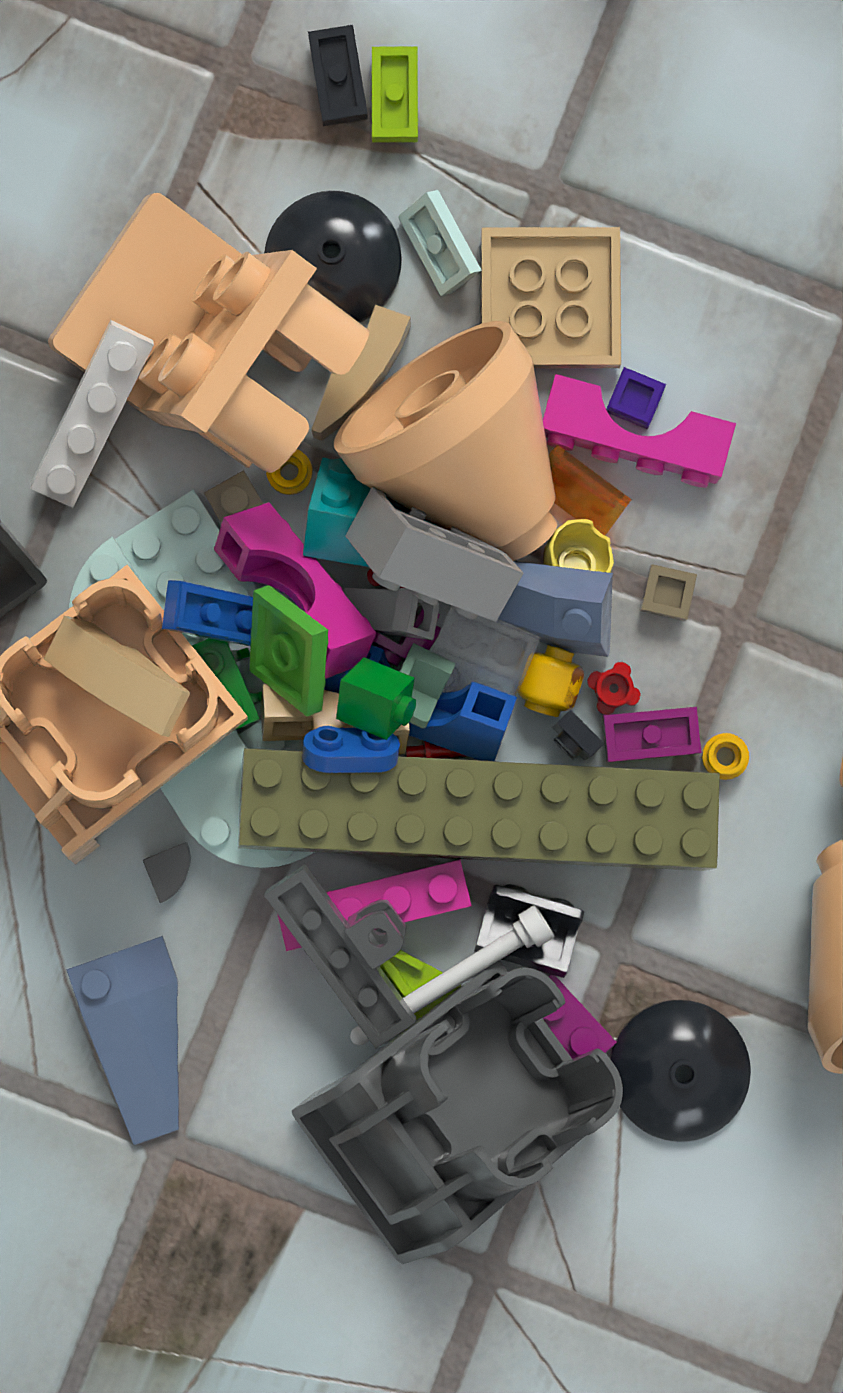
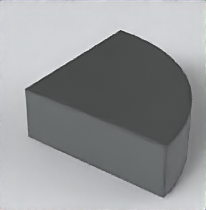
M188 842L143 859L159 903H163L173 897L186 880L191 861Z

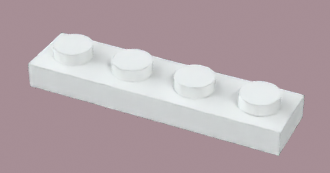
M110 320L30 483V489L67 506L74 507L154 346L152 339Z

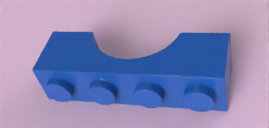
M371 645L366 658L391 668L384 650ZM351 669L326 678L324 690L339 693L340 681ZM472 681L461 690L441 693L427 726L420 728L409 722V736L479 761H495L517 697Z

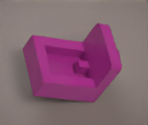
M418 606L413 626L415 628H418L424 619L422 606ZM436 625L433 640L401 636L398 643L376 632L372 644L384 650L388 663L398 667L401 660H405L413 643L430 650L441 631V627Z

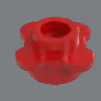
M617 662L612 669L602 673L594 671L587 679L588 687L593 689L598 699L596 708L601 714L610 715L614 712L615 708L625 704L634 706L640 700L641 693L639 689L634 687L633 680L630 677L631 668L624 662ZM611 684L618 686L616 693L610 691L609 687Z

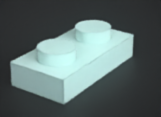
M438 190L426 192L398 216L440 296L452 294L482 271Z

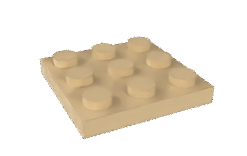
M620 227L481 228V324L491 321H505L509 323L531 355L534 368H620Z

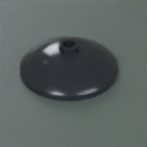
M321 191L295 201L276 219L265 244L264 253L293 250L316 267V271L307 284L359 323L371 317L375 305L384 307L394 293L401 273V246L391 221L375 204L349 192ZM328 245H336L341 251L337 257L328 258L323 254V250Z
M667 1000L641 1010L620 1031L616 1039L617 1043L613 1046L610 1057L622 1081L623 1095L620 1108L629 1120L641 1130L663 1140L675 1142L694 1141L716 1133L738 1113L749 1089L751 1076L750 1059L742 1036L736 1027L720 1012L705 1004L691 1000ZM681 1065H688L692 1070V1076L686 1082H679L675 1077L676 1069Z

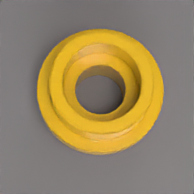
M298 449L278 470L272 473L266 472L270 485L277 492L285 495H294L302 492L309 485L313 474L309 458ZM288 464L295 465L298 468V475L292 480H286L281 476L282 468Z
M721 733L710 738L704 745L702 762L708 773H720V779L729 780L738 777L745 771L749 762V751L745 742L740 737L730 733ZM721 748H728L733 754V760L727 766L720 764L717 760V752Z

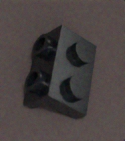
M494 885L486 905L474 952L479 951L513 930V923L520 920L518 915L535 905L555 937L540 947H537L536 944L529 948L523 945L501 960L564 978L568 971L577 932L585 912L574 908V905L567 900L540 898L530 895L525 888L517 885Z

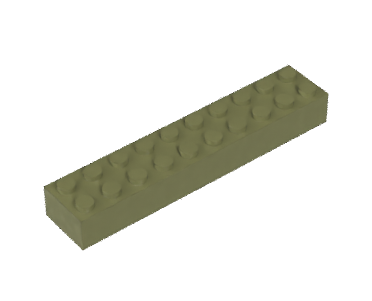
M244 748L238 849L707 871L717 868L720 773L398 756L396 766L385 772L324 773L309 768L302 760V751Z

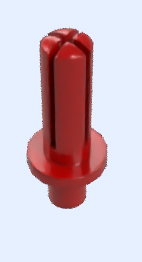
M423 740L422 745L406 746L405 757L438 759L468 757Z

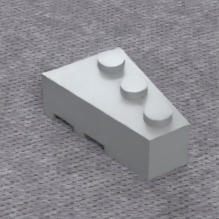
M372 487L345 537L373 570V579L393 591H398L400 586L412 590V593L417 598L430 605L437 606L439 601L449 604L455 612L465 618L475 620L477 616H481L496 622L524 574L505 552L453 526L448 531L424 521L426 513L412 507L409 514L395 509L385 498L386 493Z

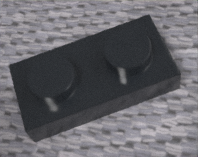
M353 25L309 31L308 38L323 126L367 120L368 112Z
M569 710L552 727L558 733L553 741L572 760L578 755L583 760L592 757L605 744L572 710Z

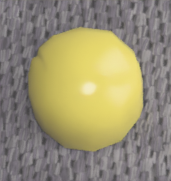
M568 520L558 527L549 538L543 552V565L610 573L614 565L610 538L600 533L593 526V521Z

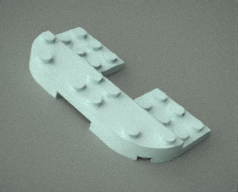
M192 490L116 539L111 537L95 550L77 576L71 593L69 608L73 606L72 601L85 589L98 581L109 579L126 565L131 568L163 610L165 608L168 580L184 581L253 597V591L257 588L253 582H239L215 552L214 546L219 529L195 491ZM182 633L191 645L208 639ZM261 721L241 734H238L237 730L231 732L160 787L188 832L204 848L224 860L242 866L268 868L291 864L315 853L238 849L244 748L286 751L303 750V740L262 741Z

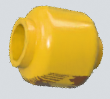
M547 645L545 653L532 652L528 655L517 689L518 694L525 699L524 707L553 717H559L561 711L573 709L584 678L583 668L572 662L573 652Z

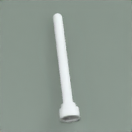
M533 905L518 915L520 920L513 923V930L403 997L412 1012L419 1011L523 945L527 948L534 944L540 947L553 939L555 936L538 908ZM359 1025L351 1031L350 1038L354 1044L364 1045L370 1041Z

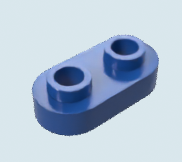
M322 726L305 735L302 760L309 768L324 773L385 772L396 766L400 742L394 734L385 740L359 728Z

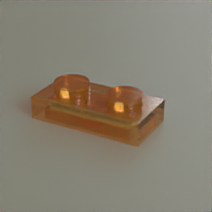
M556 445L549 453L555 491L554 503L575 519L593 521V526L606 536L632 499L559 445Z

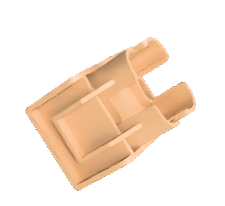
M153 193L145 196L50 335L48 344L53 351L85 372L110 320L152 339L154 346L126 402L160 425L196 431L247 468H250L253 463L262 470L272 473L278 470L299 447L309 431V423L305 417L246 375L260 352L263 350L293 372L304 370L310 360L314 359L331 373L342 375L350 371L360 356L368 340L369 330L307 284L317 268L293 250L252 255L249 252L241 254L164 195Z
M128 565L124 566L109 579L98 581L85 589L72 601L73 606L30 639L25 636L18 640L0 656V770L34 812L39 823L50 831L61 845L62 852L74 864L80 862L100 846L95 840L97 836L248 720L245 712L184 635L180 632L162 629L164 610ZM64 615L96 624L120 645L138 650L190 692L169 737L161 736L104 703L44 660Z

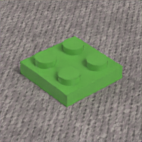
M270 585L254 590L249 671L308 717L322 711L326 683L325 667L328 629Z

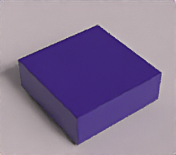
M624 367L606 410L611 415L648 429L667 384Z

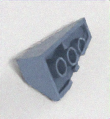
M513 561L524 574L497 621H489L544 644L573 653L608 657L611 639L613 573Z
M160 936L66 969L82 1017L133 1144L137 1145L179 1130L178 978L164 937Z

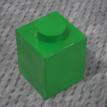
M364 657L340 681L336 719L387 740L401 725L406 726L414 714L416 699L412 698L415 678Z

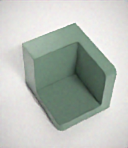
M414 643L399 672L415 678L412 698L416 699V708L410 723L420 728H425L456 663Z

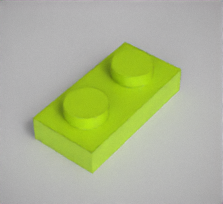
M418 46L372 47V143L418 142Z

